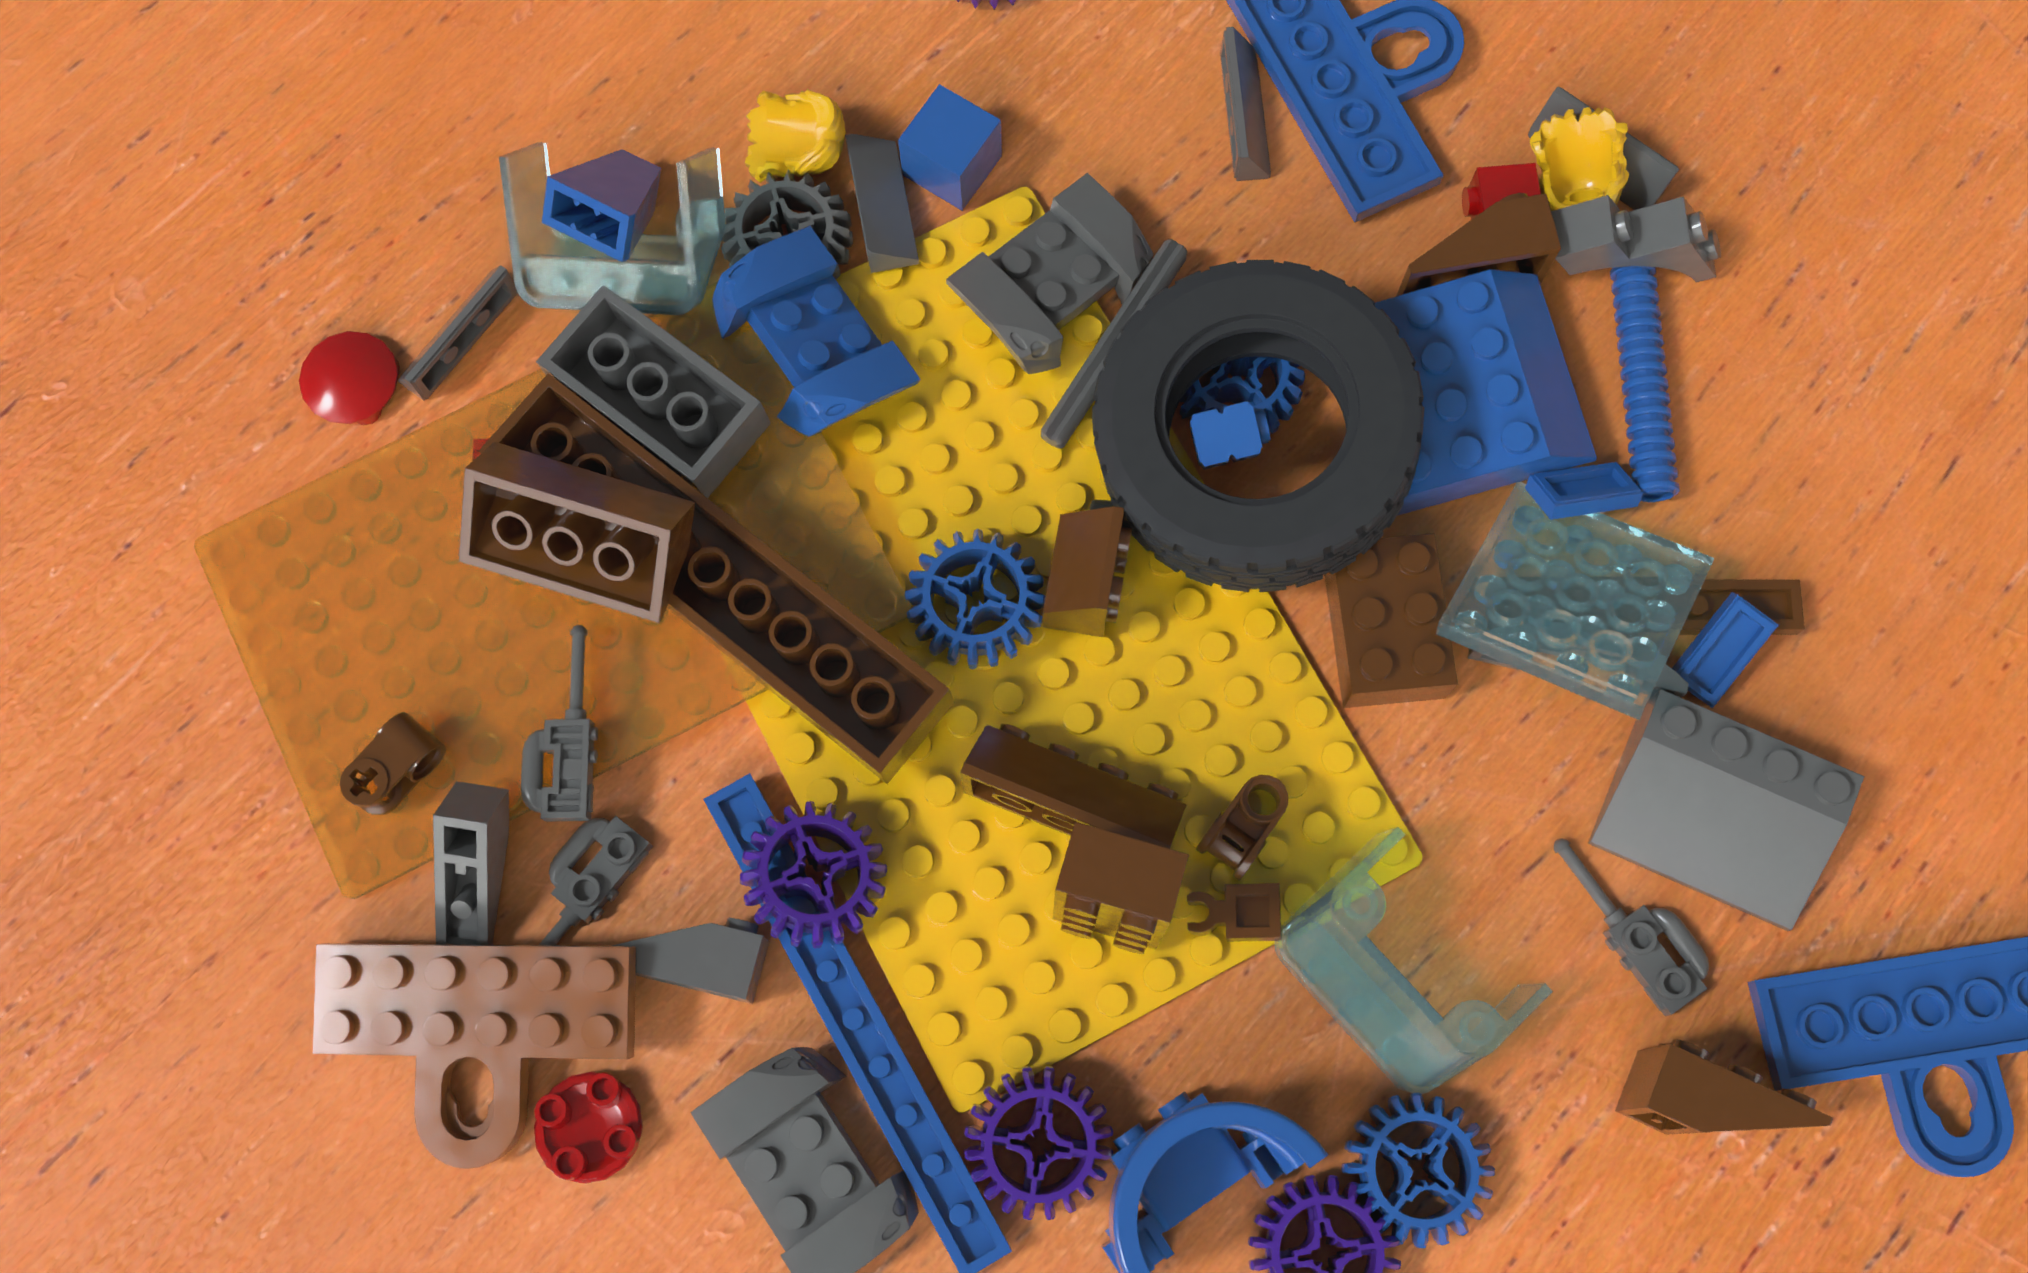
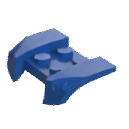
M811 226L753 249L721 274L712 298L722 339L730 336L748 321L794 388L777 418L808 437L873 404L918 384L921 380L894 341L882 345L833 277L837 262Z

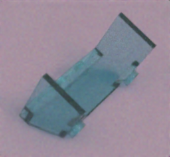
M537 142L499 157L514 284L517 293L527 304L537 308L581 310L603 284L644 314L682 315L694 309L702 302L725 232L719 148H708L676 163L680 208L677 211L675 220L677 236L642 234L629 260L623 263L542 223L547 176H550L547 143Z
M1395 827L1376 834L1281 926V940L1275 941V951L1282 964L1394 1085L1405 1092L1424 1094L1436 1089L1492 1053L1553 991L1546 983L1518 984L1495 1008L1483 1001L1467 1000L1455 1005L1444 1017L1430 1005L1367 937L1381 922L1386 911L1384 892L1367 872L1406 835L1399 827Z

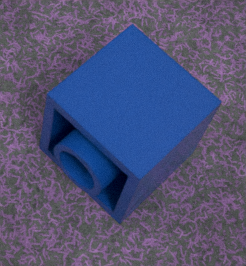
M939 84L898 139L902 175L963 211L1002 157L1001 120Z

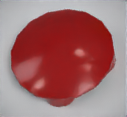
M346 331L329 336L314 346L302 363L299 377L302 399L314 414L329 422L343 424L357 422L361 425L373 424L379 419L382 409L385 408L395 393L400 369L399 361L383 341L368 333Z
M587 1072L572 1075L553 1087L549 1094L541 1097L534 1110L536 1119L534 1124L536 1149L546 1167L561 1179L582 1184L606 1180L625 1168L638 1149L643 1130L641 1107L631 1089L610 1074Z

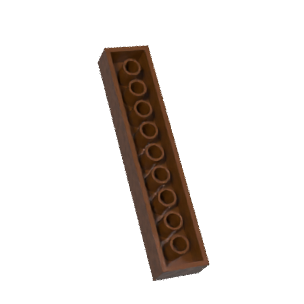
M549 373L479 450L482 453L493 442H497L695 502L689 549L674 590L670 595L667 608L886 784L891 781L955 703L952 693L946 685Z

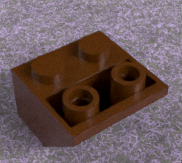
M1112 506L1060 514L1043 608L1042 627L1103 637L1106 622L1116 623L1124 577L1114 576V572L1125 574L1132 527L1122 526L1124 508Z

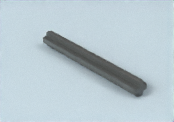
M1172 239L1164 241L1041 428V438L1046 443L1058 449L1066 445L1094 402L1093 396L1099 371H1104L1103 360L1114 339L1120 338V330L1137 310L1141 311L1145 307V302L1165 287H1169L1186 261L1187 249L1183 245L1178 244Z

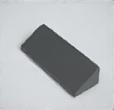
M1226 27V31L1223 33L1220 60L1234 178H1236V181L1268 179L1271 176L1257 54L1253 46L1234 27Z
M1557 87L1528 132L1529 138L1532 137L1534 132L1539 131L1540 125L1545 119L1550 121L1552 115L1564 116L1568 109H1574L1578 120L1583 108L1589 106L1563 88ZM1626 133L1627 139L1624 143L1623 155L1627 160L1626 170L1629 172V178L1619 200L1633 210L1655 205L1668 188L1679 168L1629 133Z
M858 134L845 135L871 273L919 264L896 141Z
M500 265L487 274L398 378L401 385L424 401L431 396L518 293V288L506 268Z

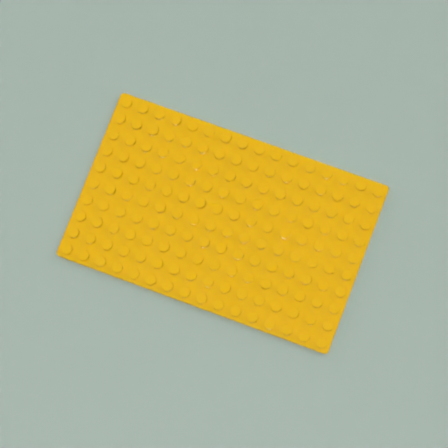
M1020 187L915 238L919 264L871 273L869 261L841 274L836 281L881 344L894 341L921 380L918 384L873 404L813 436L808 437L777 418L794 387L748 321L728 337L722 339L719 333L689 348L762 403L771 422L708 499L946 685L952 693L955 703L891 781L886 784L720 651L803 815L806 802L812 801L815 803V815L824 816L827 805L833 803L836 805L834 819L842 821L845 814L849 811L856 814L854 825L851 828L854 832L862 826H870L872 833L864 843V846L872 843H880L882 845V854L870 862H880L887 865L886 876L874 879V881L886 887L884 896L877 899L869 898L878 908L873 918L866 917L860 913L857 914L863 923L862 930L952 1107L960 1113L971 1110L973 1104L980 1105L988 1099L983 1092L987 1086L993 1087L998 1094L1006 1091L1001 1079L1003 1074L1009 1073L1015 1085L1024 1081L1022 1076L1023 1067L1030 1066L1035 1075L1044 1070L1046 1066L1054 1065L1280 942H1227L1226 926H1217L1213 932L1203 936L1189 933L1187 923L1205 921L1209 915V909L1204 905H1189L1187 902L1188 894L1201 891L1210 894L1215 900H1225V884L1279 883L1281 935L1283 940L1409 872L1422 862L1421 851L1268 592H1259V589H1249V592L1222 589L1221 585L1215 583L1209 586L1187 578L1185 572L1181 570L1175 572L1157 560L1154 552L1151 550L1146 551L1131 535L1125 574L1114 572V576L1124 577L1116 623L1106 622L1103 637L1044 628L1042 624L1041 627H1027L1033 635V640L1029 645H1026L1014 639L1013 641L1017 648L1016 657L1011 659L1006 656L1002 649L998 650V665L991 667L988 663L987 655H979L976 669L968 667L966 654H961L959 662L952 666L948 664L947 660L948 647L937 656H933L929 651L933 638L926 641H918L916 638L915 630L920 624L908 621L907 611L915 605L906 602L905 591L917 588L909 580L910 572L912 570L925 571L919 563V556L922 553H926L935 558L938 557L934 547L937 539L942 540L948 548L954 546L953 534L956 531L962 533L964 543L973 542V533L976 529L983 531L985 543H990L992 537L999 532L1003 535V550L1011 544L1018 542L1021 545V554L1018 560L1025 557H1033L1035 568L1030 574L1043 576L1044 586L1036 592L1046 596L1060 514L1090 510V504L1095 499L1111 501L1107 493L1094 444L1092 406L1095 405L1096 401L1092 403L1063 448H1055L1041 438V428L1110 325L1097 301L1059 330L1063 336L1060 367L1040 373L1027 374L995 333L946 284V279L981 252L990 256L1045 214L1033 191L1028 187ZM1170 427L1169 441L1177 458L1191 475L1204 484L1176 434ZM977 564L957 568L948 575L956 577L968 576L974 571ZM996 569L993 575V587L997 591L1006 594L1008 601L1018 604L1019 596L1014 584L1004 573ZM983 583L979 592H972V597L969 594L966 595L968 615L972 606H979V600L982 604L985 603ZM934 594L933 608L937 616L944 624L955 630L959 611L952 605L946 604L944 597ZM1043 608L1034 610L1043 617ZM1004 619L1002 623L992 620L984 621L978 625L973 635L992 632L1000 628L1008 620ZM1001 724L1015 726L1030 735L1029 742L1047 749L1050 743L1065 746L1079 754V762L1094 768H1098L1099 763L1115 766L1129 774L1127 781L1147 788L1149 783L1165 786L1178 793L1177 801L1187 804L1170 849L1189 854L1171 923L1156 949L1147 947L1144 954H1137L1113 946L1115 937L1093 932L1092 939H1086L1060 930L1062 923L1053 920L1055 889L1071 836L963 793L960 771L986 725L997 729L1000 728ZM1258 775H1270L1279 779L1285 785L1288 792V806L1281 819L1266 838L1267 843L1239 881L1233 877V869L1208 851L1201 854L1196 848L1221 812L1226 811L1249 779ZM1256 790L1248 795V804L1255 813L1269 815L1276 810L1275 799L1269 792ZM815 836L822 851L830 853L842 850L844 854L847 853L838 843L824 837ZM856 868L846 871L845 876L837 880L847 901L858 887Z

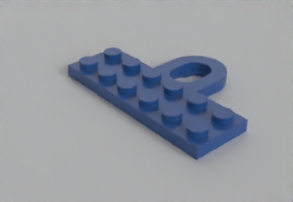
M1226 0L1354 223L1440 185L1443 173L1401 103L1440 86L1456 70L1464 48V35L1459 21L1450 10L1433 0H1395L1351 19L1340 0ZM1416 30L1428 37V48L1419 52L1413 64L1399 70L1388 69L1380 65L1375 60L1371 51L1372 46L1379 40L1397 32L1406 33Z
M2028 937L1747 982L1774 1091H1780L1783 1088L1793 1089L1881 1074L1897 1137L1906 1153L1918 1165L1941 1176L1974 1177L1992 1170L2004 1159L2012 1143L2014 1122L1997 1055L2028 1051ZM1937 1066H1945L1954 1070L1963 1079L1968 1089L1972 1108L1969 1111L1971 1126L1964 1136L1955 1137L1949 1134L1944 1129L1940 1117L1928 1107L1923 1096L1925 1077Z

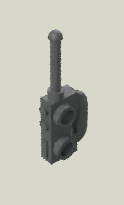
M576 625L570 631L572 636L569 709L565 710V719L545 720L544 729L532 733L525 741L522 751V799L529 809L541 813V819L546 822L591 821V812H593V763H597L598 760L597 750H594V740H598L599 733L595 723L590 719H586L587 711L583 709L585 637L588 636V631L583 625ZM546 752L554 754L552 787H543L544 753Z
M617 816L611 821L605 818H593L591 821L584 822L555 855L550 864V880L556 887L551 894L562 902L565 908L559 914L562 916L561 919L539 945H556L572 925L576 927L582 919L589 924L593 919L595 921L598 920L604 913L602 909L608 901L612 902L619 894L618 888L646 858L653 845ZM596 840L603 847L581 874H577L572 868Z
M1562 838L1557 839L1554 842L1555 853L1558 852L1606 916L1603 919L1609 929L1603 932L1607 938L1605 940L1606 945L1610 950H1616L1621 957L1619 961L1623 968L1627 971L1631 970L1659 1011L1664 1016L1672 1015L1704 992L1707 987L1702 981L1708 975L1709 960L1704 949L1682 920L1668 909L1653 908L1648 910L1645 905L1626 915L1621 907L1617 909L1569 846L1570 842ZM1664 932L1685 960L1684 964L1676 965L1657 940V935Z

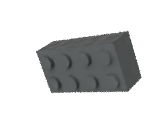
M604 284L536 361L545 375L549 373L707 498L771 424L762 403Z

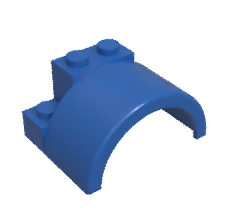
M1184 1091L1158 1109L1164 1119L1155 1126L1145 1131L1141 1123H1138L1113 1141L1119 1151L1113 1154L1110 1160L1117 1169L1118 1175L1110 1199L1109 1228L1105 1230L1110 1240L1101 1247L1118 1273H1151L1155 1269L1154 1265L1174 1254L1162 1234L1251 1172L1261 1188H1268L1283 1173L1287 1175L1304 1163L1311 1168L1327 1157L1328 1154L1307 1130L1279 1112L1252 1103L1237 1101L1209 1103L1203 1093L1191 1100ZM1227 1129L1243 1131L1241 1135L1246 1144L1238 1148ZM1140 1204L1146 1215L1138 1220V1206Z

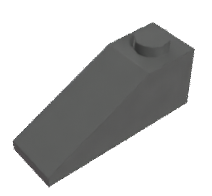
M456 781L433 814L436 944L493 945L509 838V789Z
M728 918L726 926L707 923L612 946H636V976L753 1004L770 941L763 935L757 934L759 925L740 919Z

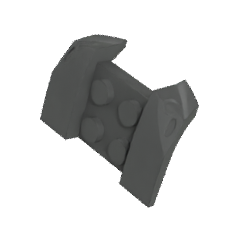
M1086 173L1053 198L1051 208L1047 213L990 256L981 252L946 279V284L995 333L1013 355L1019 366L1027 374H1035L1061 366L1060 354L1063 336L1059 330L1113 287H1115L1123 305L1152 261L1153 252L1133 216L1091 175Z
M808 1047L791 1048L746 1072L690 1113L719 1159L727 1158L784 1248L785 1252L780 1256L791 1273H855L910 1229L919 1213L914 1189L904 1170L881 1184L878 1182L821 1094V1092L845 1078L846 1075L820 1053Z

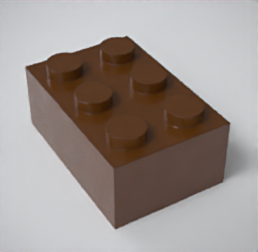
M1435 533L1380 538L1365 554L1359 553L1356 555V561L1333 575L1330 572L1324 574L1343 708L1445 699L1458 685Z

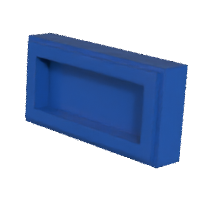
M1617 462L1530 474L1525 486L1527 492L1550 520L1638 507L1643 495L1641 489Z
M1731 592L1672 669L1689 683L1688 692L1713 708L1778 627V624L1738 594Z

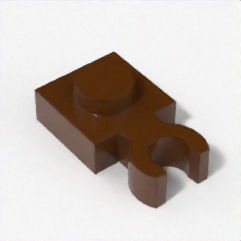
M1279 883L1225 884V900H1215L1210 894L1201 891L1192 892L1187 895L1189 905H1204L1209 909V915L1205 921L1187 923V929L1193 935H1208L1217 926H1226L1227 942L1282 941Z

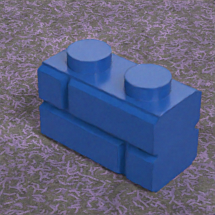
M1248 401L1226 406L1222 413H1219L1217 409L1193 414L1190 421V430L1198 464L1204 470L1226 465L1229 458L1233 462L1255 458L1260 454L1263 448L1262 444L1271 441L1264 410L1254 412L1253 406Z

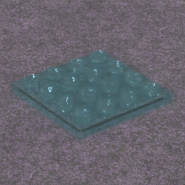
M1517 482L1441 617L1436 634L1640 720L1715 558L1601 513L1550 520L1525 489L1526 484Z

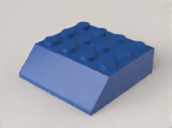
M1490 269L1375 303V307L1378 310L1383 309L1398 327L1399 337L1405 338L1416 361L1414 369L1420 374L1424 396L1422 402L1424 407L1423 435L1419 460L1409 494L1404 499V505L1398 515L1528 480L1530 474L1568 469L1596 461L1597 456L1537 275Z

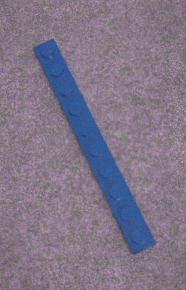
M749 773L703 799L742 872L754 869L742 862L743 852L747 850L759 851L751 843L752 833L757 831L771 836L766 829L765 819L769 816L774 817L756 782ZM789 843L776 853L768 869L770 882L781 878L782 872L792 868L796 863L794 852ZM784 895L779 897L783 903L796 911L806 914H820L819 911L816 912L812 902L805 897L794 896L788 899ZM774 917L769 919L771 926H773L774 922L776 921ZM786 927L778 939L958 1272L977 1273L1012 1252L1011 1247L977 1185L972 1180L971 1174L844 943L835 944L829 931L823 932L824 938L821 948H813L811 943L812 933H803L800 945L795 947L791 945L793 929Z

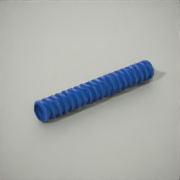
M1614 267L1610 270V277L1614 281L1611 289L1613 295H1615L1613 306L1617 310L1614 318L1615 322L1619 324L1616 327V335L1620 338L1617 342L1618 351L1621 352L1619 364L1624 367L1620 371L1621 380L1625 381L1621 387L1623 395L1627 396L1623 400L1624 409L1628 410L1625 414V422L1630 425L1626 430V435L1628 439L1632 440L1627 446L1629 453L1634 455L1629 459L1630 468L1635 470L1631 474V479L1643 492L1640 501H1664L1677 495L1680 492L1679 483L1674 481L1678 477V470L1672 466L1677 462L1676 454L1671 451L1675 447L1674 438L1670 437L1673 433V425L1668 422L1672 417V412L1667 407L1670 403V396L1665 392L1669 385L1668 380L1664 378L1667 374L1666 364L1662 363L1666 357L1664 349L1661 348L1664 344L1663 335L1659 334L1662 330V323L1658 319L1661 315L1660 307L1656 305L1659 302V294L1655 291L1658 287L1657 279L1654 277L1656 267Z

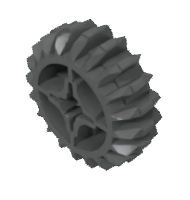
M788 169L783 181H776L775 177L768 172L766 177L767 184L761 187L750 180L748 185L749 195L735 192L733 200L736 208H725L724 218L727 224L722 225L720 229L721 239L725 242L722 244L721 249L724 259L730 262L729 268L756 247L784 236L782 224L786 225L788 234L811 226L837 262L833 277L837 280L840 276L838 265L848 264L850 255L847 248L852 247L854 239L852 231L849 230L852 226L850 214L847 211H843L844 204L839 194L831 196L830 187L826 182L815 186L813 177L809 173L799 182H796L794 174ZM792 210L803 211L805 213H796ZM770 215L766 222L758 225L764 218Z

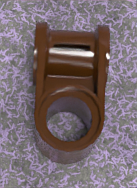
M406 712L399 713L381 727L371 743L345 768L340 779L341 793L347 801L360 806L362 810L371 815L381 816L388 814L396 809L414 787L439 765L446 753V746ZM358 773L362 774L360 779L356 777ZM374 780V783L376 786H378L376 792L371 795V792L367 788V785L369 784V782Z
M1258 775L1249 779L1226 811H1222L1212 824L1196 850L1201 854L1208 851L1233 869V877L1240 881L1267 843L1266 838L1286 811L1288 792L1285 785L1279 779L1270 775ZM1256 790L1269 792L1275 799L1276 810L1269 815L1255 813L1248 804V795Z

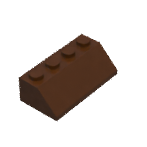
M493 442L465 467L459 562L659 623L663 619L670 595L674 590L689 549L695 502Z
M1001 724L999 729L986 725L960 771L963 793L1069 836L1072 834L1074 823L1078 822L1170 849L1187 804L1177 801L1178 793L1165 786L1149 783L1148 787L1144 788L1127 781L1129 774L1115 766L1099 763L1098 768H1094L1079 762V754L1065 746L1050 743L1047 749L1029 742L1030 735L1027 732L1009 724Z

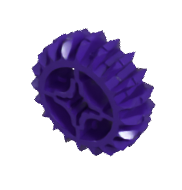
M809 801L805 804L803 817H798L793 806L785 807L784 820L786 824L784 825L773 816L767 817L765 819V826L771 836L757 831L752 833L751 843L759 851L747 850L743 852L742 862L754 869L740 873V884L756 887L744 895L746 906L764 903L754 916L757 924H763L772 917L776 919L770 933L775 939L779 938L785 928L788 927L793 929L791 945L798 947L802 941L803 933H812L811 943L813 948L817 949L822 947L823 932L829 931L835 944H840L844 941L843 923L852 932L858 934L862 931L863 923L857 913L871 918L875 916L878 908L869 898L877 899L884 896L886 887L874 881V879L886 876L887 865L880 862H870L882 854L883 848L880 843L864 846V843L871 836L872 829L869 825H866L854 832L851 828L856 819L855 813L849 811L845 814L842 821L834 819L836 814L835 804L829 803L825 809V815L819 816L815 815V803ZM811 836L830 839L842 846L847 853L844 854L842 850L830 853L824 852L816 847ZM792 841L795 849V865L782 872L781 878L770 882L768 869L773 857L783 846ZM806 858L809 865H812L816 872L825 870L821 882L822 890H820L819 885L815 884L811 877L802 879L806 868ZM856 868L858 887L852 897L844 905L836 909L831 885L836 880L844 877L846 871ZM782 895L786 899L794 896L805 897L812 902L816 912L819 911L820 914H806L796 911L783 903L779 897Z
M1026 1066L1022 1068L1025 1084L1016 1087L1012 1076L1009 1073H1005L1001 1076V1079L1008 1092L1000 1096L991 1086H987L983 1090L986 1098L993 1104L990 1110L982 1105L973 1104L971 1114L984 1121L982 1127L976 1125L966 1126L964 1134L970 1139L981 1140V1145L970 1146L964 1150L966 1160L975 1161L983 1159L984 1163L971 1171V1178L974 1182H978L991 1176L993 1180L983 1191L984 1197L987 1200L995 1198L1003 1190L1006 1192L1001 1205L1003 1212L1010 1213L1019 1199L1024 1201L1022 1206L1024 1219L1031 1220L1034 1216L1035 1203H1043L1046 1219L1051 1220L1055 1218L1056 1213L1053 1201L1062 1199L1065 1209L1072 1213L1077 1209L1075 1201L1070 1195L1073 1191L1078 1189L1082 1196L1088 1200L1094 1196V1191L1084 1181L1089 1175L1099 1181L1106 1179V1171L1094 1164L1095 1158L1108 1160L1113 1156L1111 1148L1105 1145H1097V1140L1112 1136L1113 1129L1107 1124L1094 1126L1093 1122L1103 1117L1107 1110L1102 1103L1094 1104L1087 1109L1084 1107L1094 1094L1090 1086L1082 1087L1073 1095L1070 1092L1075 1085L1076 1077L1069 1072L1063 1077L1059 1086L1053 1085L1055 1070L1051 1066L1044 1068L1042 1083H1034L1032 1068ZM1037 1097L1032 1116L1026 1124L1017 1127H996L1004 1113L1013 1105L1022 1100ZM1054 1099L1064 1103L1076 1113L1082 1125L1084 1140L1071 1139L1069 1135L1058 1133L1053 1128L1052 1107ZM1044 1115L1042 1124L1047 1139L1055 1142L1056 1145L1052 1144L1049 1151L1043 1147L1045 1154L1037 1155L1036 1167L1034 1169L1035 1161L1030 1145L1023 1143L1022 1140H1025L1028 1134L1033 1136V1130L1040 1129L1041 1117ZM992 1144L1006 1146V1149L1019 1152L1025 1158L1024 1185L1014 1181L1001 1170L994 1158ZM1072 1157H1079L1076 1166L1066 1177L1054 1184L1041 1186V1180L1044 1179L1046 1168L1052 1161L1062 1158L1071 1159Z
M1309 1175L1304 1177L1305 1195L1301 1196L1293 1182H1287L1283 1185L1284 1193L1289 1200L1286 1205L1273 1195L1266 1199L1268 1207L1276 1213L1273 1220L1261 1214L1255 1215L1254 1223L1268 1229L1266 1239L1258 1236H1250L1248 1238L1249 1246L1265 1249V1257L1249 1260V1268L1256 1271L1267 1269L1268 1273H1284L1283 1269L1308 1267L1314 1273H1342L1344 1266L1350 1260L1367 1255L1364 1273H1382L1384 1267L1399 1270L1401 1268V1261L1396 1258L1385 1257L1384 1248H1394L1400 1245V1241L1393 1235L1381 1237L1379 1230L1383 1228L1386 1221L1382 1219L1384 1215H1377L1374 1218H1371L1369 1215L1372 1212V1201L1375 1200L1372 1196L1363 1198L1359 1204L1355 1202L1358 1196L1356 1191L1358 1185L1355 1184L1358 1183L1349 1182L1345 1186L1342 1195H1339L1338 1177L1328 1175L1324 1181L1323 1192H1320L1315 1176ZM1323 1204L1336 1206L1348 1213L1359 1225L1364 1237L1354 1239L1338 1237L1333 1231L1330 1218H1326ZM1307 1208L1309 1219L1306 1220L1307 1234L1304 1241L1296 1247L1280 1251L1281 1239L1287 1225L1299 1212ZM1322 1235L1327 1237L1326 1244L1341 1248L1350 1247L1349 1250L1336 1252V1255L1329 1257V1267L1326 1270L1321 1269L1322 1262L1313 1261L1309 1258L1298 1259V1256L1311 1254L1312 1250L1320 1248L1319 1238Z

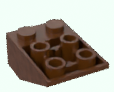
M1676 1040L1674 1045L1659 1044L1658 1047L1637 1052L1615 1110L1666 1135L1831 1126L1833 1117L1815 1109L1817 1102L1811 1097L1783 1088L1780 1094L1761 1085L1763 1077L1758 1073L1734 1064H1729L1728 1069H1725L1707 1060L1709 1056L1708 1051L1682 1040Z

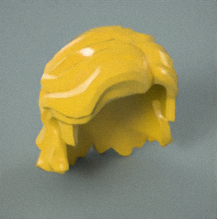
M809 89L801 91L799 94H786L785 97L762 91L757 96V103L760 106L752 109L746 115V118L751 121L747 124L751 130L747 134V140L754 144L748 146V156L745 159V164L749 167V173L752 177L761 183L766 180L768 172L776 179L777 177H784L788 169L794 175L801 177L807 173L809 175H819L832 168L843 151L846 134L842 111L835 101Z
M1590 107L1583 108L1578 120L1574 109H1568L1564 116L1554 114L1551 116L1550 121L1545 119L1541 123L1539 131L1534 132L1530 138V146L1536 155L1537 164L1542 170L1539 176L1540 192L1547 195L1551 211L1609 195L1616 205L1618 204L1622 190L1629 178V172L1626 170L1627 160L1623 155L1628 127L1626 123L1615 121L1614 113L1611 109L1604 107L1601 110L1598 107L1592 112Z

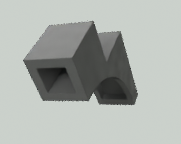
M1609 195L1551 211L1561 250L1555 260L1569 275L1605 268L1646 266L1678 271L1691 277L1695 282L1716 278L1714 260L1721 258V248L1717 233L1714 229H1707L1703 213L1701 211L1695 212L1684 196L1630 212L1627 210L1621 211Z

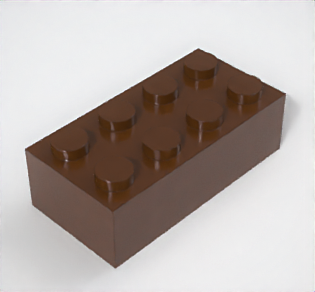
M1075 822L1055 889L1053 920L1062 923L1061 931L1081 938L1092 939L1093 932L1115 937L1113 946L1132 953L1144 954L1147 947L1156 949L1171 923L1189 854Z

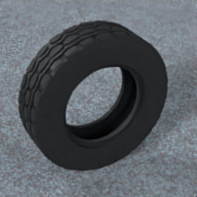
M1246 260V263L1237 264L1234 261L1209 267L1210 270L1202 273L1199 270L1175 281V285L1170 288L1165 287L1145 302V307L1141 311L1137 310L1120 330V338L1114 339L1103 360L1105 368L1104 371H1099L1093 396L1096 402L1092 406L1094 444L1107 493L1111 498L1113 506L1124 508L1123 524L1132 527L1131 535L1146 551L1151 550L1154 552L1157 560L1175 572H1179V570L1185 572L1187 578L1209 586L1215 583L1221 585L1222 589L1249 592V589H1259V592L1286 590V586L1294 584L1296 587H1300L1323 579V575L1328 572L1333 575L1356 561V555L1359 553L1365 554L1383 536V530L1386 527L1390 528L1403 507L1404 499L1409 494L1415 476L1423 435L1424 407L1422 402L1424 396L1420 374L1414 369L1416 361L1405 338L1399 337L1398 327L1383 309L1378 310L1375 307V301L1355 286L1349 287L1346 285L1345 280L1323 270L1318 272L1312 270L1311 266L1288 261L1279 263L1274 262V260ZM1255 356L1280 358L1309 370L1320 378L1334 394L1346 424V435L1337 455L1330 465L1313 481L1281 496L1245 499L1226 495L1211 489L1188 472L1177 458L1169 441L1172 418L1181 398L1195 381L1223 363Z

